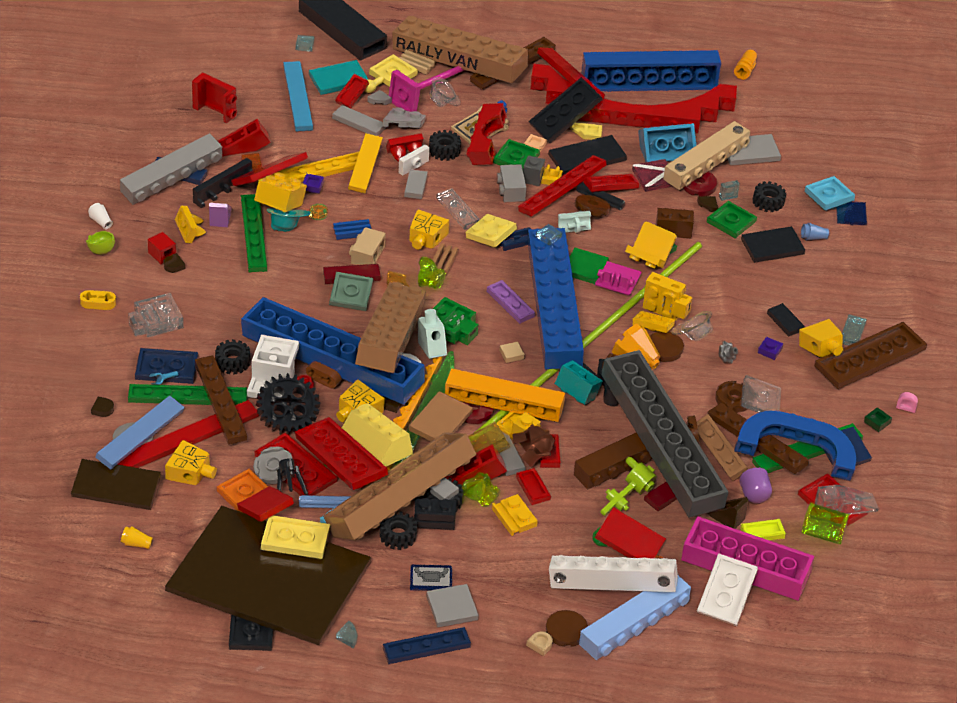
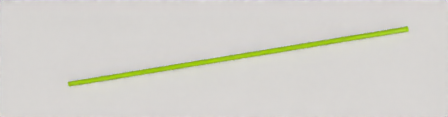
M696 242L662 271L660 275L668 277L701 249L702 244ZM645 287L582 340L583 349L644 298ZM548 369L530 385L540 387L560 369ZM504 410L497 412L468 437L471 444L475 443L485 434V430L491 429L494 424L509 412Z

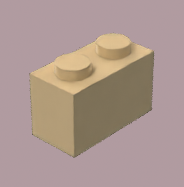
M365 227L362 233L358 234L356 243L350 247L351 264H375L385 248L386 233Z

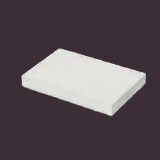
M718 553L697 613L737 626L758 567Z

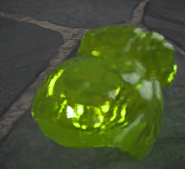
M425 256L420 257L418 262L420 265L418 286H428L434 289L441 288L446 276L445 271L437 268L432 259Z
M479 472L474 478L464 481L462 485L463 494L471 500L478 501L483 507L493 503L500 494V489L496 485H492L487 473Z

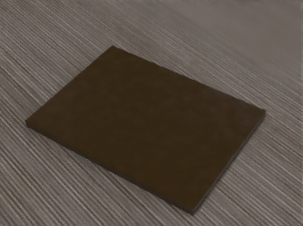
M221 505L165 585V591L320 645L370 565L371 557L329 542L326 543L323 559L261 550V542L267 521L260 522L245 513Z

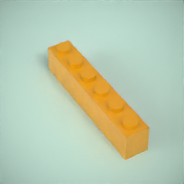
M451 368L445 384V394L459 401L517 414L526 412L533 417L559 422L564 408L565 392Z

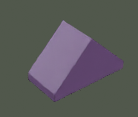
M209 203L210 226L228 227L232 207L228 204Z

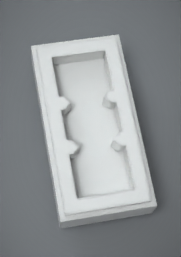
M423 145L400 158L398 173L403 176L410 169L414 170L428 162L429 147Z

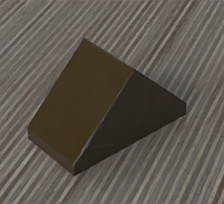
M747 497L726 501L725 508L711 511L708 514L723 525L736 529L745 520L749 500Z

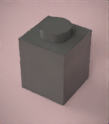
M532 156L527 157L523 168L526 184L540 186L545 168V159Z

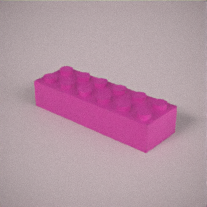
M697 516L684 542L681 560L712 571L719 553L757 566L758 571L752 585L799 601L811 574L815 556Z

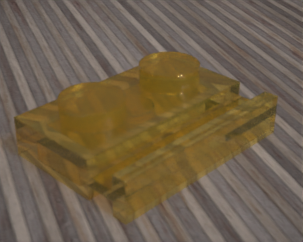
M496 422L468 436L475 453L491 444L499 453L510 447L509 442L505 439Z

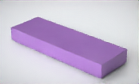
M502 280L487 286L486 292L519 324L535 317V312Z

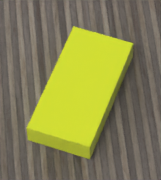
M780 519L743 523L740 527L741 531L766 540L785 539L786 535Z

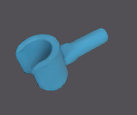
M175 371L167 374L152 373L149 377L156 376L157 381L151 384H161L167 378L178 376V372Z

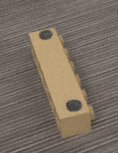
M735 121L667 164L663 180L678 190L689 185L707 171L712 170L719 163L724 162L742 148L747 147L750 142V130Z

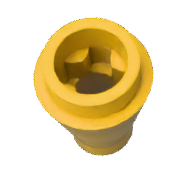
M126 526L120 542L125 543V546L149 549L153 537L146 535L133 526Z

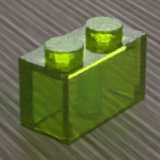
M810 503L804 518L802 533L841 545L846 532L849 514Z

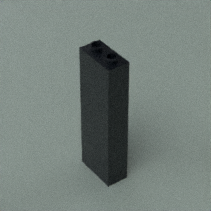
M299 0V12L360 61L387 49V35L343 0Z

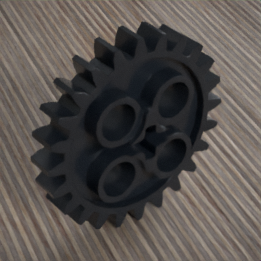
M289 373L286 374V378L279 374L278 380L272 376L270 382L265 381L264 387H260V393L257 394L256 398L258 399L256 406L259 407L257 414H262L260 417L261 421L267 420L265 426L267 427L271 424L272 431L278 428L279 434L286 430V433L289 435L291 430L295 433L299 428L302 429L311 425L312 421L315 422L316 415L320 411L318 409L320 402L317 401L319 395L314 394L316 388H309L311 382L304 384V377L297 380V374L290 378ZM274 393H280L282 397H276ZM294 393H298V394H300L302 397H299V398H298V397H295L293 394H294ZM274 411H280L283 414L277 415L274 413ZM299 411L303 415L298 416L294 412Z

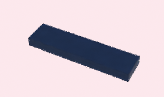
M465 627L383 643V651L388 665L471 648V642Z

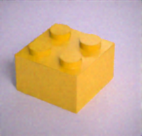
M276 172L258 181L254 200L283 212H288L302 206L307 185L301 183L298 179H289L284 174Z

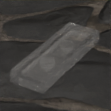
M453 188L437 193L438 201L464 230L471 228L480 220Z

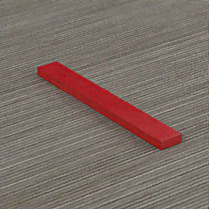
M249 400L235 405L242 424L259 417L257 409ZM214 414L139 446L117 465L135 468L142 467L174 453L182 440L193 445L222 433V429Z

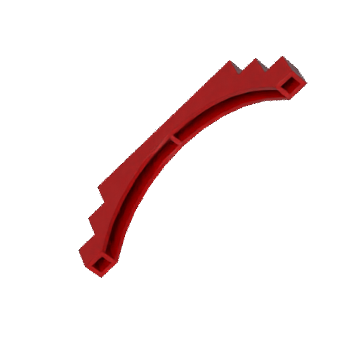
M533 63L530 89L547 91L546 104H550L572 85L550 65ZM719 84L705 94L670 104H629L604 98L578 121L642 128L694 123L695 133L698 134L700 121L717 122L718 110L734 112L737 85Z

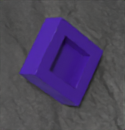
M306 174L303 184L307 185L306 191L320 193L324 177Z
M766 337L758 348V354L775 360L783 349V343Z

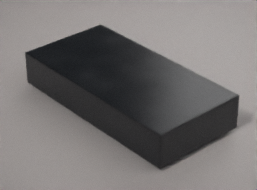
M783 303L767 310L769 317L788 337L799 333V329L805 327Z

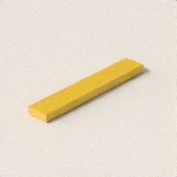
M359 152L278 171V173L284 174L289 179L294 178L303 182L306 174L326 177L354 170Z

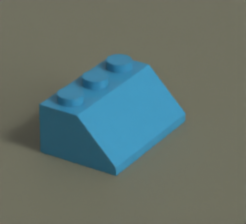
M694 123L638 130L640 149L646 163L674 161L696 146Z

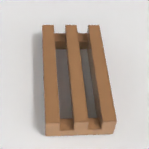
M441 243L429 266V271L447 275L458 254V247L451 249L450 245L444 247L445 244ZM444 252V254H443V256H442V258H441V260H440V262H439L437 268H435L436 265H437V263H438V261H439V259H440V257H441V255H442V253ZM450 253L451 256H450V258H449V260H448V262H447V264H446L444 270H442L441 268H442L443 264L445 263V260H446L448 254Z

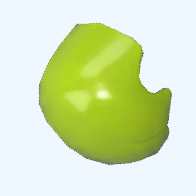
M100 231L89 235L86 243L89 250L94 254L103 255L113 249L115 237L110 232Z

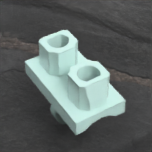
M579 211L558 214V228H565V232L575 231V233H579L582 230H591V212Z

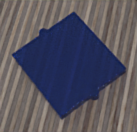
M851 201L836 207L837 224H850L851 226L867 225L866 202Z

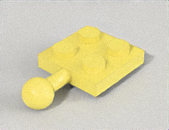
M393 54L369 69V74L376 79H369V85L364 91L366 93H373L376 90V86L382 82L390 87L391 74L394 70H398L412 79L417 75L418 69Z

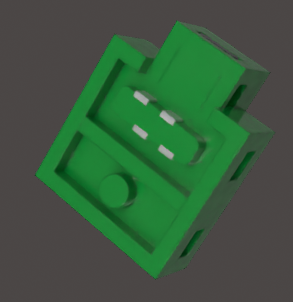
M446 297L433 308L444 325L447 341L453 344L459 341L468 346L478 335L479 324L476 323L475 311Z

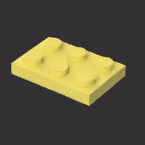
M271 516L266 524L261 542V550L323 559L330 524Z

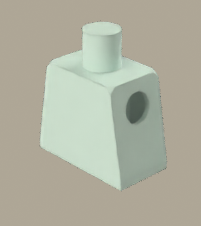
M435 309L425 310V317L418 319V344L429 359L447 355L445 328L436 315Z

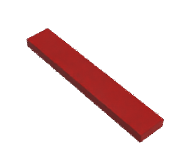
M538 48V55L571 84H574L582 77L604 100L605 94L553 48Z
M594 155L520 204L518 206L519 212L532 217L582 183L585 177H590L607 166L606 160Z

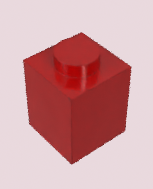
M164 232L147 239L148 253L160 264H163L167 256L176 254V243Z

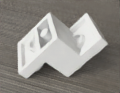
M261 335L252 358V378L247 389V397L257 398V394L260 393V387H264L265 381L270 382L272 376L276 380H278L279 374L283 378H286L287 373H289L290 378L294 377V360L299 349V341ZM274 393L276 397H282L280 393Z

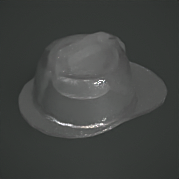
M440 77L432 79L429 95L437 106L443 107L448 103L454 106L461 104L460 99L449 82Z
M703 311L674 327L671 333L675 335L684 333L691 340H702L713 331L710 321L712 312Z

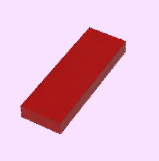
M632 174L584 178V184L591 192L639 188L640 184Z

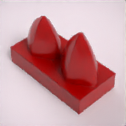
M419 133L388 139L386 145L387 153H392L393 157L399 162V159L406 155V150H409L411 153L422 146L423 135Z

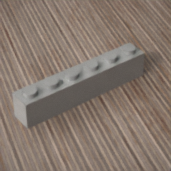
M209 133L120 179V191L132 205L141 202L160 190L172 186L181 179L189 177L192 173L222 159V146Z

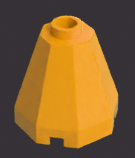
M636 323L622 334L624 336L622 341L618 339L612 349V353L615 355L640 350L652 370L660 363V355L647 330L640 324Z

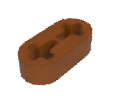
M313 361L306 368V374L312 380L328 388H335L342 380L336 370L320 362Z

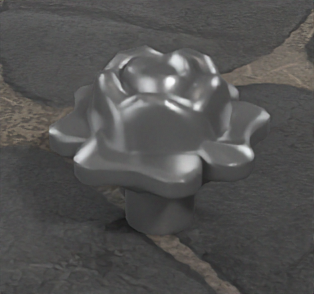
M723 341L722 345L719 346L718 355L723 362L733 363L738 349L733 347L731 342Z

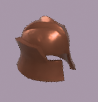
M532 423L524 432L512 434L514 444L520 443L526 451L521 457L530 467H533L539 459L551 456L550 451L554 438L550 435L549 430L535 426Z

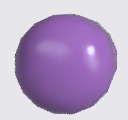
M751 468L740 476V485L744 496L748 498L749 502L759 504L770 498L772 486L765 469Z

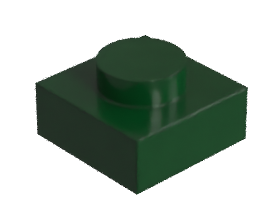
M878 407L864 418V422L878 432L892 421V417Z

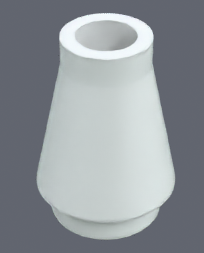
M95 203L88 209L89 217L101 225L103 229H109L113 222L110 220L104 205Z

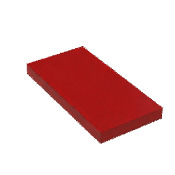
M302 152L285 156L232 179L233 186H239L258 181L308 158L307 153Z
M287 433L280 435L255 450V457H258L261 454L260 452L270 447H282L284 450L289 451L295 461V466H299L308 495L315 496L337 482L336 475ZM295 474V477L292 478L293 490L300 496L305 495Z

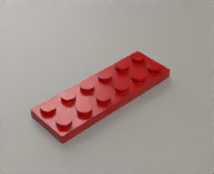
M330 417L295 431L296 439L352 490L362 488L364 485L378 481L388 475L387 467Z

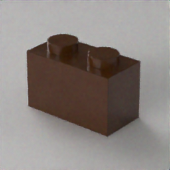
M657 209L656 226L675 233L677 238H692L694 210Z

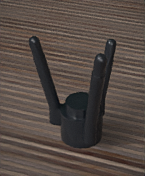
M287 458L279 461L277 490L281 491L283 477L287 479L289 491L292 492V478L296 474L304 494L308 495L299 466H295L294 459Z

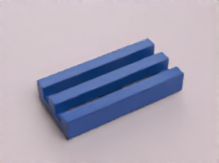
M369 219L333 223L336 240L357 238L358 234H361L365 227L371 229Z

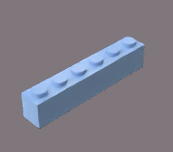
M678 576L676 592H641L583 629L580 634L579 645L595 660L602 656H607L613 649L624 645L633 636H638L644 629L655 625L664 616H669L678 607L686 605L690 600L691 586Z

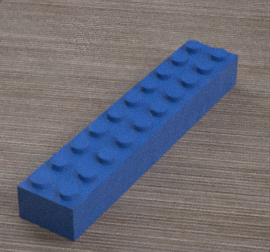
M565 228L529 229L528 251L544 368L561 369L562 365L572 360L583 367L584 349Z
M262 297L241 318L242 335L256 342H259L261 335L299 341L296 359L307 364H311L313 361L320 362L336 370L342 379L352 383L359 380L376 393L403 405L425 382L424 364L403 355L394 373L356 365L360 337L265 297Z

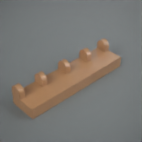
M709 414L697 421L699 436L733 482L743 472L748 470L747 466L736 451H734V448Z

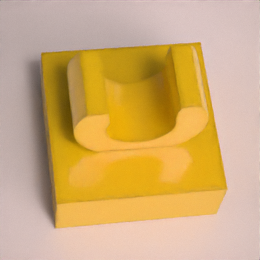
M548 164L545 167L541 184L550 185L562 177L563 171L560 170L559 166L556 169H552Z

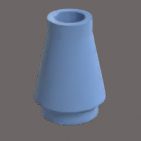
M809 222L802 225L801 237L805 238V240L828 239L829 229Z

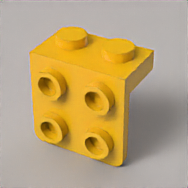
M644 222L634 246L627 245L625 252L629 253V258L638 262L640 259L645 260V265L654 269L656 266L663 268L677 236L675 233L652 223Z

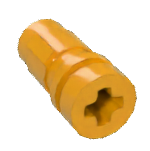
M746 50L734 68V74L737 78L743 80L750 76L756 65L757 53L755 51Z

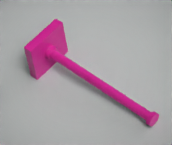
M456 66L420 83H416L400 71L394 70L391 74L389 88L392 104L403 108L405 111H417L421 89L464 71V69Z

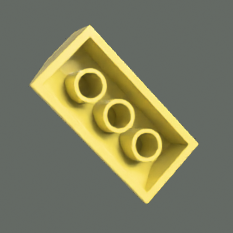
M368 403L352 410L342 426V429L386 467L413 454L409 433Z

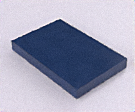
M140 348L135 380L157 381L156 376L149 377V375L152 373L167 374L177 371L178 376L167 378L163 382L193 384L196 372L195 359L198 358V352Z

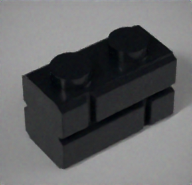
M415 498L414 521L417 522V528L455 530L456 500Z

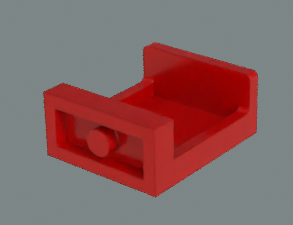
M203 72L192 80L193 109L199 111L203 106L209 107L223 114V122L225 123L236 117V87Z

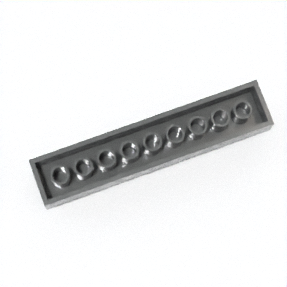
M637 350L604 359L602 377L688 518L725 508L729 493L641 351Z

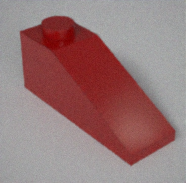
M258 118L218 140L222 146V156L254 152L271 143L267 130Z
M491 444L476 452V455L470 459L471 461L468 464L459 466L455 469L456 472L454 474L445 476V478H451V482L456 480L462 486L492 480L507 472L502 456Z

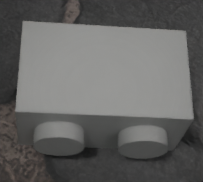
M500 165V173H497V183H500L499 194L503 195L504 202L525 201L526 184L522 165Z

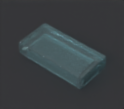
M849 314L842 331V344L849 346L860 341L867 319Z

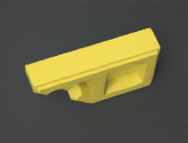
M574 123L570 126V129L582 139L592 140L601 137L602 125Z

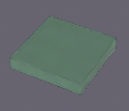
M336 272L329 305L366 311L373 278Z

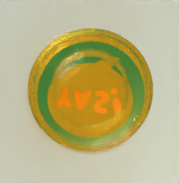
M317 203L310 207V217L312 219L323 220L328 216V208L324 204Z

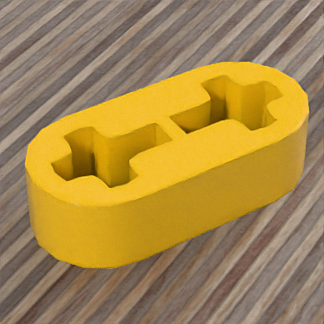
M86 290L80 294V305L86 309L111 310L116 306V296L108 291Z

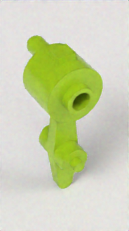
M627 457L626 463L632 468V471L625 479L629 485L620 493L615 489H608L605 493L607 494L606 499L610 502L600 513L606 516L613 507H616L619 511H627L629 509L627 506L629 502L625 498L633 490H636L641 495L645 491L649 492L655 486L654 481L657 476L654 474V469L650 465L645 466L642 462L638 463L632 457Z

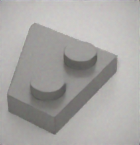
M400 107L392 108L383 119V126L388 127L389 123H398V127L421 128L425 123L426 115H422L417 111H405Z

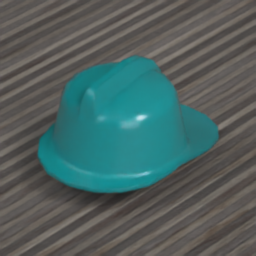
M267 209V212L271 213V228L279 231L293 230L297 226L300 217L311 214L310 211L306 210L283 212L278 209Z

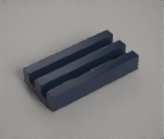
M531 228L516 230L500 243L503 251L527 246L528 230Z

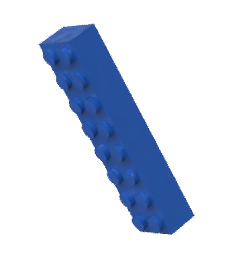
M718 50L583 52L581 74L602 92L711 90L718 86L721 60Z

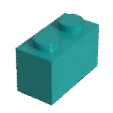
M572 360L562 365L555 385L560 387L563 392L573 396L576 401L585 405L595 400L603 381Z

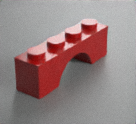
M503 103L482 105V109L478 113V121L474 126V134L471 135L470 146L467 148V157L470 158L472 165H488L493 163L496 151L492 139H489L488 136L504 127L507 115Z

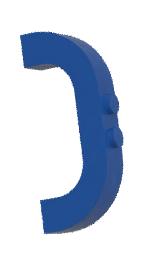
M764 411L747 419L739 432L734 449L736 452L754 456L760 438L767 435H777L825 449L832 458L831 476L850 481L855 471L856 453L851 441L842 431L828 423L817 421L813 418H805L793 413Z

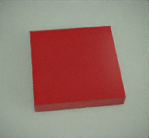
M269 486L237 503V507L241 512L262 522L293 505L294 501L293 497Z

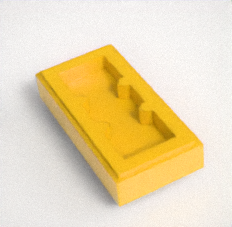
M640 311L633 318L632 324L637 323L651 331L667 333L675 325V319Z

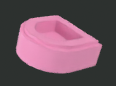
M910 392L901 393L896 408L915 413L918 399Z

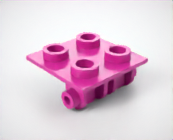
M607 261L603 270L599 269L597 274L599 277L595 285L630 296L642 272Z

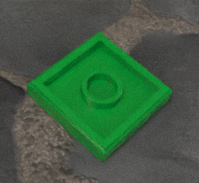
M508 139L495 155L493 163L497 165H522L523 170L527 157H538L540 150Z
M727 201L707 217V223L735 239L757 221V216L730 201Z
M575 247L569 256L572 278L595 284L599 277L597 276L599 269L603 270L607 261H609V257Z

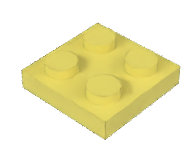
M486 214L465 233L468 239L496 247L517 229V226L514 222Z

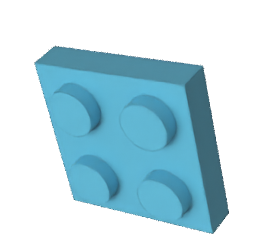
M835 176L805 186V192L824 210L854 201L855 194Z

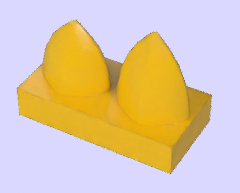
M181 205L175 217V222L185 243H192L195 237L206 233L203 228L197 226V224L202 223L204 220L191 214L188 206Z

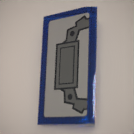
M451 565L410 566V590L431 591L452 587Z

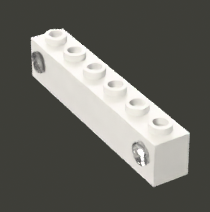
M558 555L552 556L549 566L551 588L676 592L678 582L676 559Z

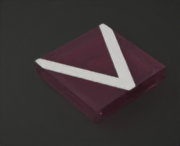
M666 159L632 165V170L645 192L673 187L663 180L665 166L668 164Z

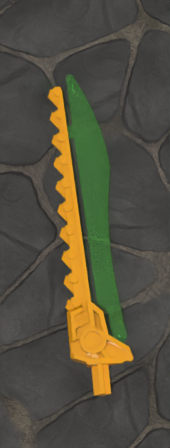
M453 351L448 352L437 375L436 372L442 363L443 356L432 358L434 364L425 367L427 372L425 374V382L407 401L408 406L400 408L401 416L393 419L395 424L406 430L431 382L432 384L413 420L439 391L445 394L447 378L451 368L454 369ZM408 427L406 432L410 435L413 451L420 436L409 431ZM407 456V457H405V458H403V459H401V460H399V461H397V462H395V463H393V464H395V466H396V465H398L399 463H401L402 461H404L406 458H408L409 456ZM393 464L387 466L388 471L393 468Z

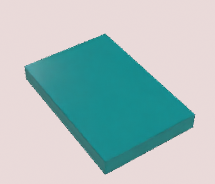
M357 60L309 70V76L320 95L342 91L354 74L369 80Z

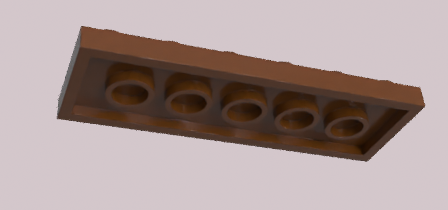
M901 322L844 347L842 353L838 356L831 353L815 360L814 366L837 389H840L926 350L927 343L907 324Z

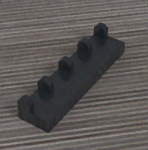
M245 158L193 188V203L203 208L205 207V201L209 199L212 201L217 200V194L223 191L226 193L231 192L230 187L233 186L231 180L253 171L252 161L249 158Z

